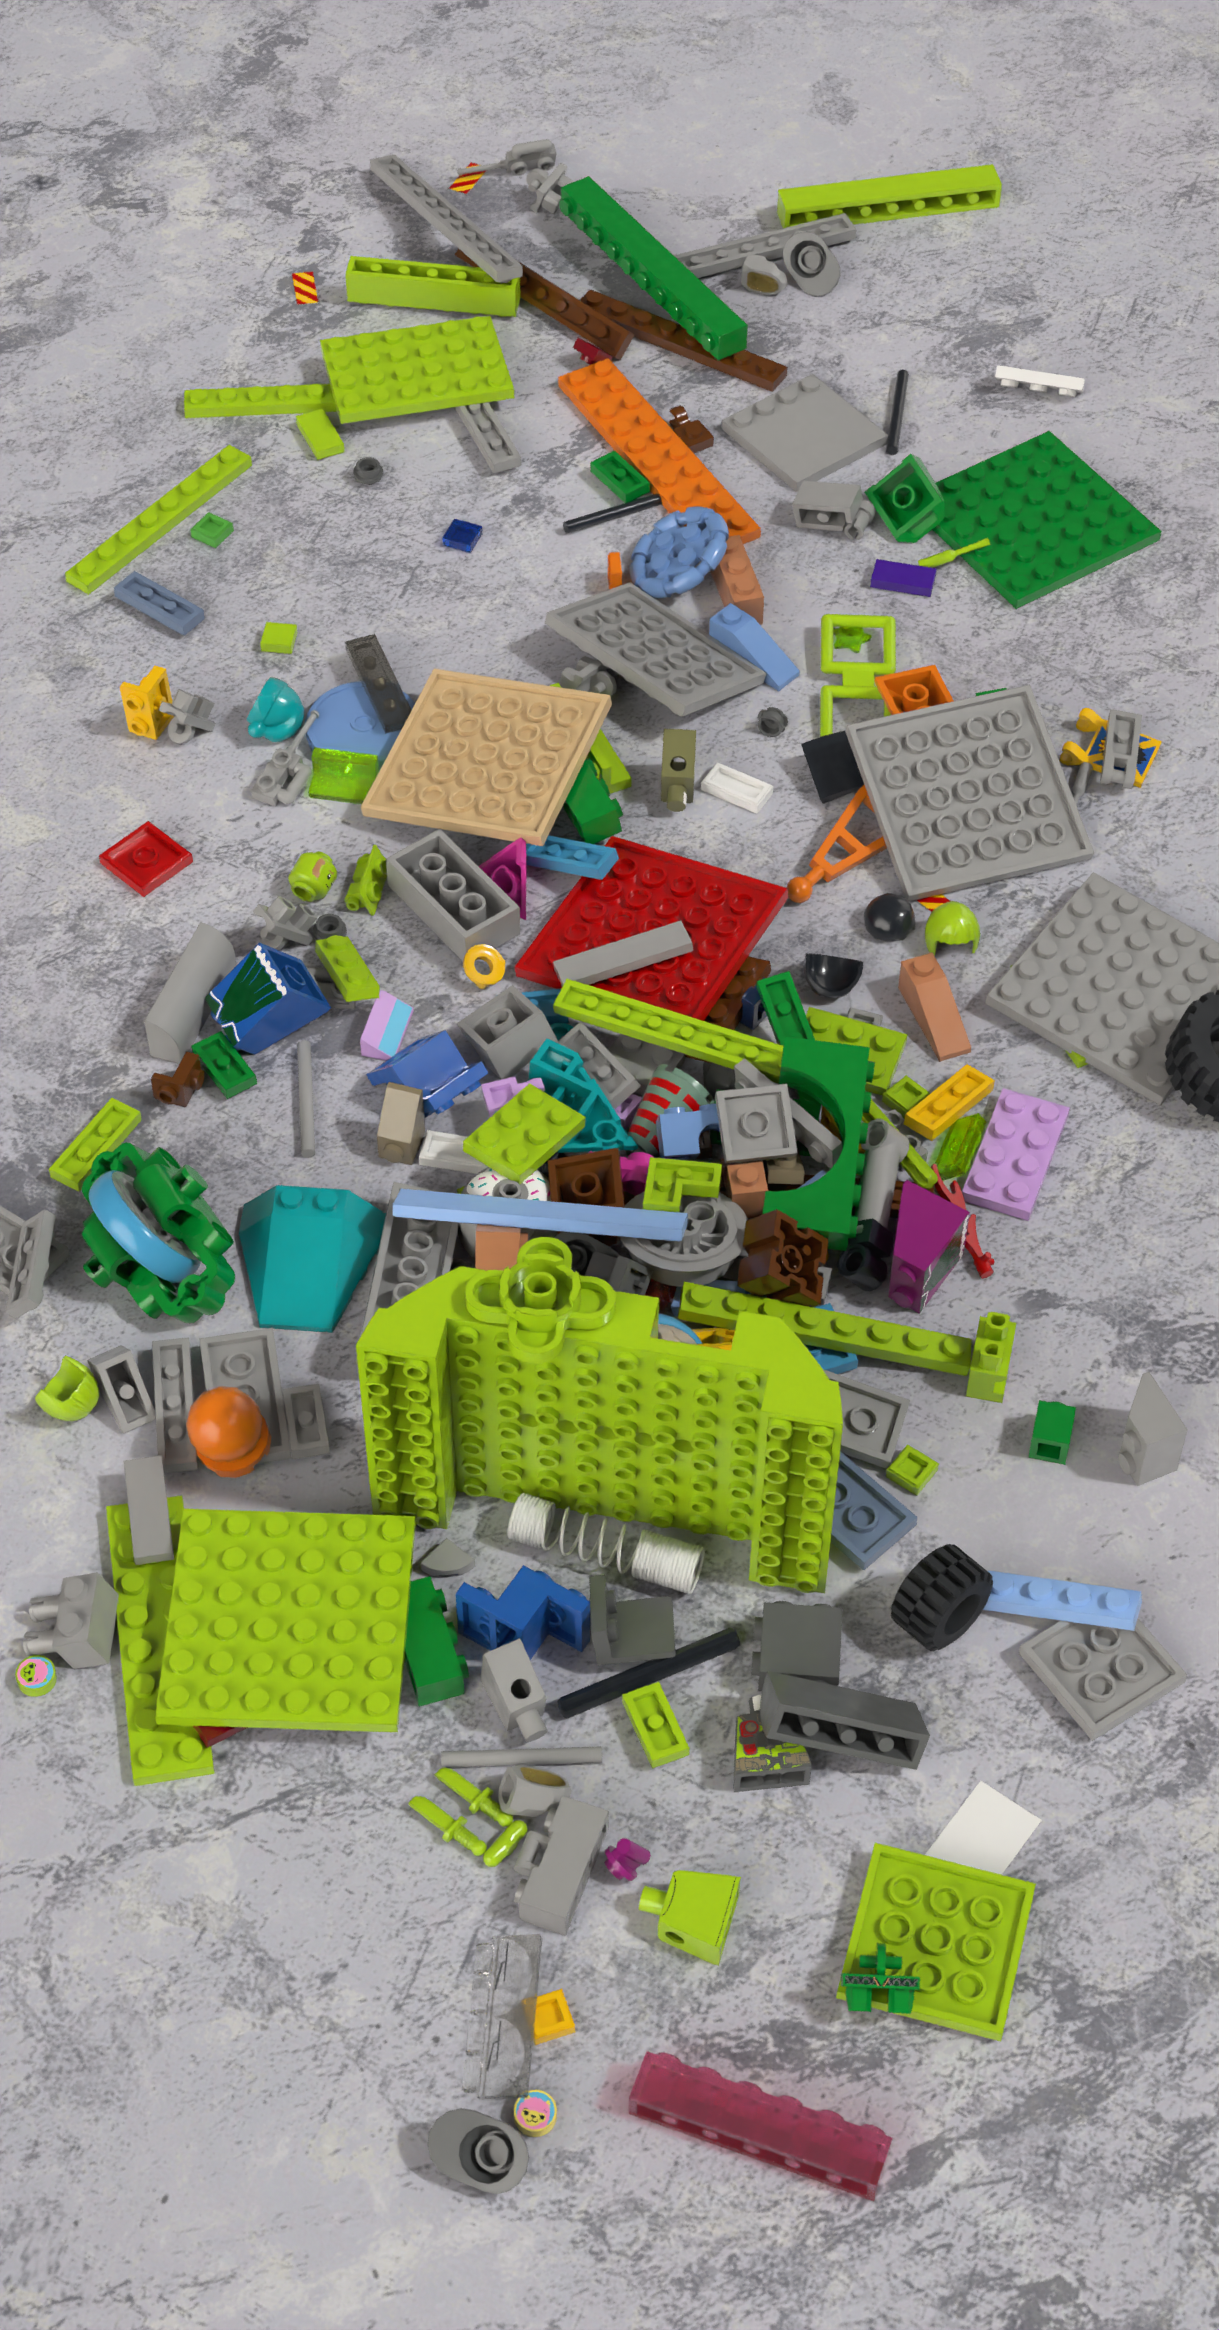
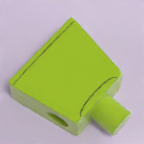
M676 1870L672 1874L668 1891L644 1886L638 1909L660 1916L658 1938L661 1941L719 1966L739 1898L741 1877Z

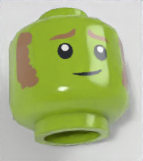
M320 851L315 853L307 852L300 855L288 876L291 891L295 896L306 902H313L314 900H321L326 897L337 878V870L332 864L331 857Z

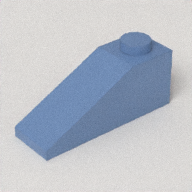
M732 603L710 618L709 635L766 672L764 682L780 691L800 675V670L755 618Z

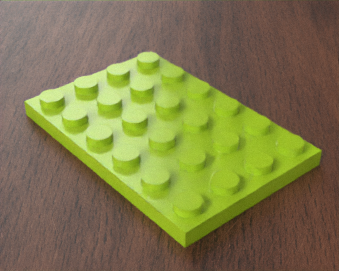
M477 316L470 319L450 320L442 323L320 340V349L341 424L515 398L512 380L491 316Z

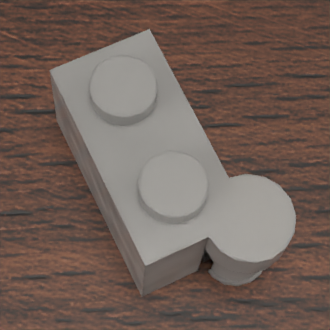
M803 481L792 503L797 528L843 531L845 524L848 523L844 532L848 538L853 540L856 533V540L862 538L866 526L871 524L876 514L874 505L867 500H863L861 485Z

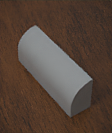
M200 922L144 1020L149 1052L152 1057L180 1064L186 1051H190L191 1045L194 1044L212 1011L205 997L236 967L235 952L232 944L220 931L210 925Z

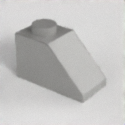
M120 1345L87 1360L98 1383L99 1391L123 1434L156 1419L155 1410L131 1350Z

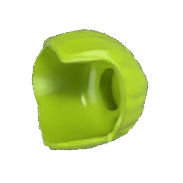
M950 901L938 906L931 912L925 926V941L930 953H933L935 956L938 941L939 943L945 942L949 945H959L961 943L966 944L972 940V953H975L978 948L981 934L975 914L968 906L957 901Z
M65 1355L62 1358L58 1373L49 1381L44 1390L41 1389L38 1392L35 1400L43 1411L50 1416L64 1421H77L88 1416L96 1406L99 1399V1387L93 1373L85 1365Z

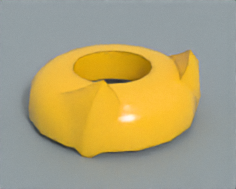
M474 945L466 952L463 958L465 974L480 989L496 984L505 973V960L496 949L489 945ZM480 959L487 962L490 973L482 975L477 972L474 966L475 960Z

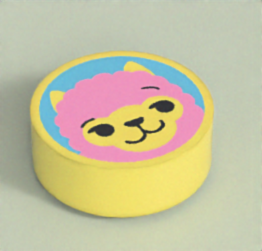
M530 2090L523 2093L517 2099L514 2106V2121L517 2128L523 2134L530 2137H540L549 2133L555 2126L557 2107L554 2099L548 2093L541 2090Z

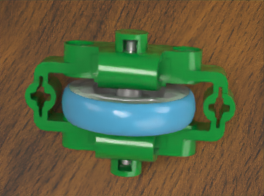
M126 1142L119 1145L113 1152L105 1151L97 1155L91 1167L92 1173L85 1179L82 1185V1193L94 1210L83 1221L85 1228L82 1232V1237L94 1254L83 1265L86 1274L102 1288H107L113 1281L125 1287L138 1306L153 1319H157L165 1312L177 1320L192 1324L203 1315L210 1316L219 1312L225 1302V1293L235 1282L234 1270L223 1256L234 1244V1240L201 1195L208 1188V1184L203 1177L189 1165L185 1164L181 1167L176 1159L161 1147H158L150 1154ZM202 1262L205 1264L206 1269L200 1275L194 1274ZM174 1283H180L178 1289Z

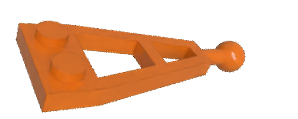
M865 785L857 791L809 863L812 870L804 877H794L788 882L786 888H788V897L791 901L796 903L806 902L812 895V887L821 878L830 882L887 849L883 836L864 846L845 829L862 803L874 812ZM837 842L851 855L832 866L825 859V856L833 844Z

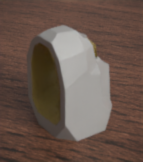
M748 254L742 268L741 284L750 292L774 295L787 287V278L785 273L779 270L774 262L767 261L765 256Z
M523 1764L507 1767L500 1784L498 1803L504 1813L536 1818L551 1808L557 1809L562 1796L570 1798L571 1788L564 1777L547 1769Z

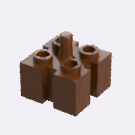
M778 1209L747 1220L742 1247L745 1248L748 1257L740 1261L737 1286L755 1296L761 1297L766 1295L770 1299L810 1307L821 1304L824 1278L817 1273L818 1267L826 1264L828 1239L808 1227L797 1230L798 1221Z

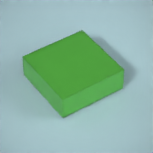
M208 512L190 530L192 538L217 548L234 531L232 522Z

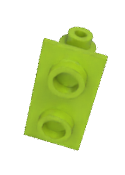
M373 845L370 854L366 853L358 858L352 878L355 883L350 884L345 896L346 907L349 910L357 911L359 908L366 907L371 916L375 915L387 879L386 858L382 855L377 845Z

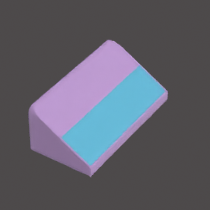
M380 990L379 998L375 999L360 1039L361 1056L388 1060L397 1054L414 1008L391 994Z

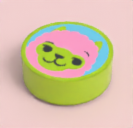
M41 1655L25 1658L19 1663L15 1672L19 1689L24 1694L32 1697L47 1694L54 1688L57 1681L53 1662Z

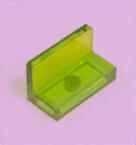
M314 747L312 753L313 777L308 794L310 798L362 804L379 773L378 755Z

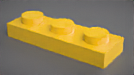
M966 1064L905 1114L904 1125L933 1141L991 1093L995 1080Z

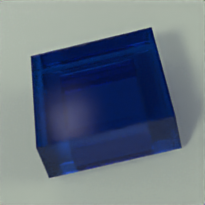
M454 518L443 536V546L471 553L483 534L482 526Z

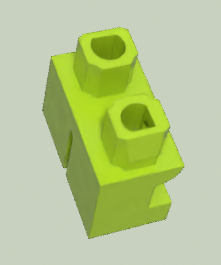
M988 1312L987 1317L980 1316L966 1397L1003 1403L1017 1324L1009 1321V1315Z

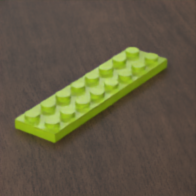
M182 1495L167 1497L174 1560L135 1565L128 1503L106 1506L114 1590L119 1594L116 1614L134 1786L215 1774L212 1746L208 1748L205 1746L193 1726L161 1725L156 1723L155 1718L184 1509Z

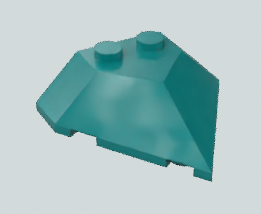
M546 1038L530 1061L527 1081L541 1078L545 1093L586 1117L585 1127L557 1152H594L618 1148L619 1151L637 1150L638 1145L632 1136H628L621 1126L620 1117L594 1078L591 1079L583 1067L584 1062L579 1054Z

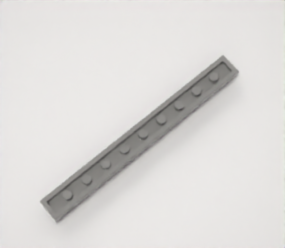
M396 155L370 159V170L496 282L506 283L510 282L511 279L522 277L523 266Z

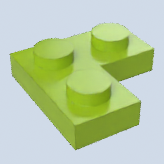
M650 1157L643 1209L680 1212L682 1195L718 1198L722 1164Z

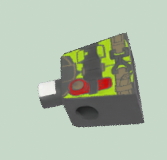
M761 1695L750 1698L748 1701L750 1714H742L736 1717L734 1792L810 1785L812 1765L806 1746L766 1738L760 1719Z

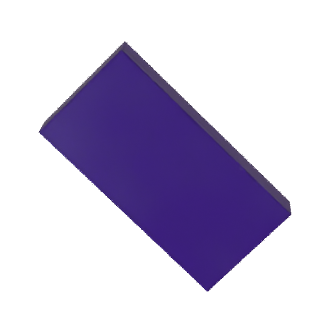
M876 559L870 587L931 597L937 569Z

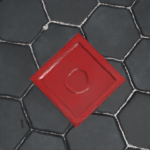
M149 821L99 855L100 864L143 897L193 863V857L189 851Z

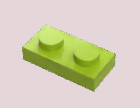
M659 1682L622 1694V1703L652 1769L689 1756L690 1748Z

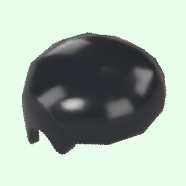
M886 893L877 896L868 904L864 912L866 930L875 939L883 941L904 940L911 929L915 930V913L912 905L901 895Z

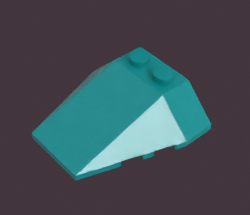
M276 1185L245 1203L240 1223L239 1238L259 1327L333 1333L352 1300L354 1289L358 1282L364 1279L367 1267L373 1256L378 1254L386 1213L345 1189Z

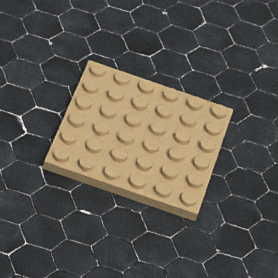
M433 669L360 807L362 814L365 817L508 841L522 838L526 841V844L543 846L611 708V697L607 694Z

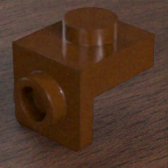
M186 1051L173 1077L153 1073L151 1084L154 1098L165 1104L187 1107L195 1090H200L204 1081L205 1073L201 1070L199 1055Z

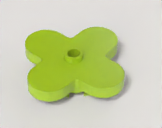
M537 1237L527 1241L520 1248L517 1263L511 1269L507 1266L504 1270L482 1271L474 1275L465 1287V1304L468 1312L474 1318L483 1322L509 1325L508 1346L511 1353L517 1359L529 1364L546 1363L557 1357L563 1348L566 1329H596L607 1324L615 1313L616 1296L611 1285L600 1278L579 1276L577 1271L573 1272L572 1254L569 1247L561 1240L552 1237Z

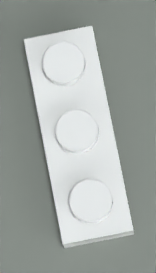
M997 365L995 375L996 380H1000L1001 386L1018 388V384L1030 385L1029 390L1047 393V388L1058 389L1059 395L1076 397V392L1083 393L1085 384L1084 378Z

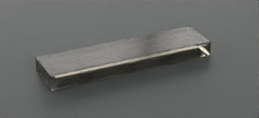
M372 634L345 641L348 656L385 734L401 730L412 710L376 635Z

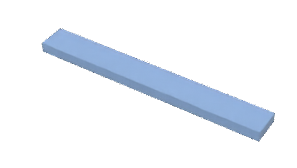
M400 1189L393 1203V1216L401 1218L678 1242L682 1241L688 1222V1213L411 1189Z

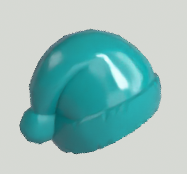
M270 677L264 684L247 717V722L249 723L248 734L253 738L265 737L271 742H281L295 735L300 729L304 719V707L298 694L286 682Z

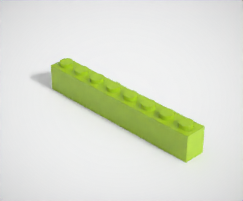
M994 164L778 189L777 214L782 228H787L844 213L852 224L855 225L998 208L1000 206L1002 183Z

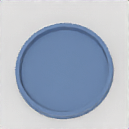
M359 681L337 686L321 695L312 704L307 713L305 723L310 717L311 711L316 710L319 713V717L315 719L305 734L312 753L321 762L333 769L352 774L377 773L384 764L415 702L400 689L384 683Z

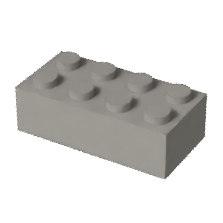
M441 829L386 858L388 886L462 961L466 952L474 945L485 944L495 949L520 934V907Z

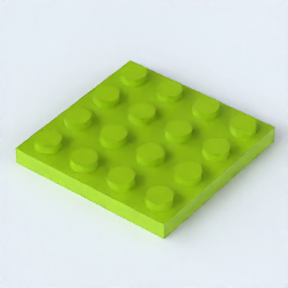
M875 1843L842 1974L875 1975V1968H859V1955H875L876 1944L885 1943L886 1956L902 1957V1969H886L885 1975L920 1977V1990H914L911 2014H894L1001 2042L1036 1883ZM841 1978L836 1998L846 2001V1987H841ZM872 1988L871 2008L887 2012L888 1989Z

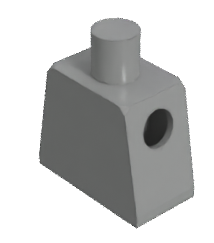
M521 1639L484 1653L480 1680L505 1729L508 1731L519 1727L526 1742H531L544 1736L548 1730L541 1716L544 1714L546 1696Z

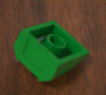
M909 454L902 460L900 465L876 485L873 484L865 491V494L898 542L916 543L944 520V499L922 460L913 454Z

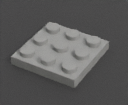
M1139 1618L1137 1619L1134 1631L1059 1621L1020 1645L1019 1649L1020 1656L1092 1741L1185 1683L1187 1678L1185 1671Z

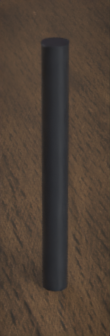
M899 370L897 372L886 452L889 455H896L898 453L909 376L906 370Z
M658 493L565 521L563 522V528L566 533H571L662 505V499Z

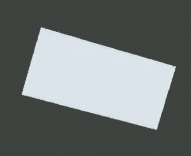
M980 1781L925 1855L1002 1875L1042 1820Z

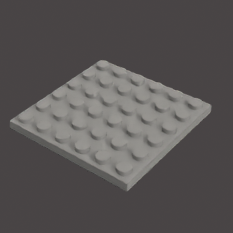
M1030 685L847 725L846 735L907 901L1092 859L1094 855L1092 845Z
M1093 872L987 994L985 1004L1067 1052L1071 1053L1074 1051L1085 1057L1086 1063L1161 1106L1174 1090L1170 1082L1173 1075H1168L1165 1066L1167 1060L1165 1050L1170 1040L1169 1038L1193 1001L1199 1000L1200 996L1208 992H1214L1215 994L1219 990V943Z

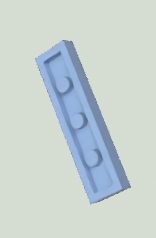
M988 1571L993 1577V1587L983 1610L1135 1630L1142 1604L1141 1591Z

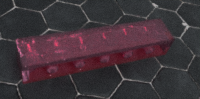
M646 2051L629 2096L630 2115L871 2201L875 2200L891 2150L893 2137L887 2136L882 2129L874 2125L862 2124L858 2126L844 2121V2118L834 2111L824 2109L819 2112L804 2107L802 2102L794 2097L770 2095L762 2092V2089L754 2083L748 2081L736 2083L722 2078L719 2072L709 2067L701 2066L697 2069L682 2064L676 2056L665 2052L654 2054Z

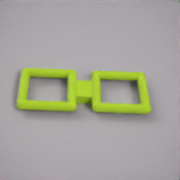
M825 614L822 616L820 668L825 674H842V686L824 685L820 690V737L833 734V698L883 700L878 688L874 687V675L884 676L896 672V620L894 617ZM833 627L883 628V663L833 661ZM884 702V717L890 716L891 714Z

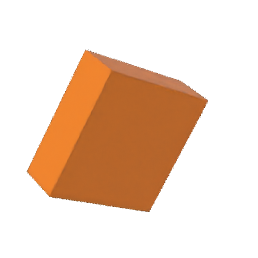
M610 552L607 556L609 590L622 585L620 552Z

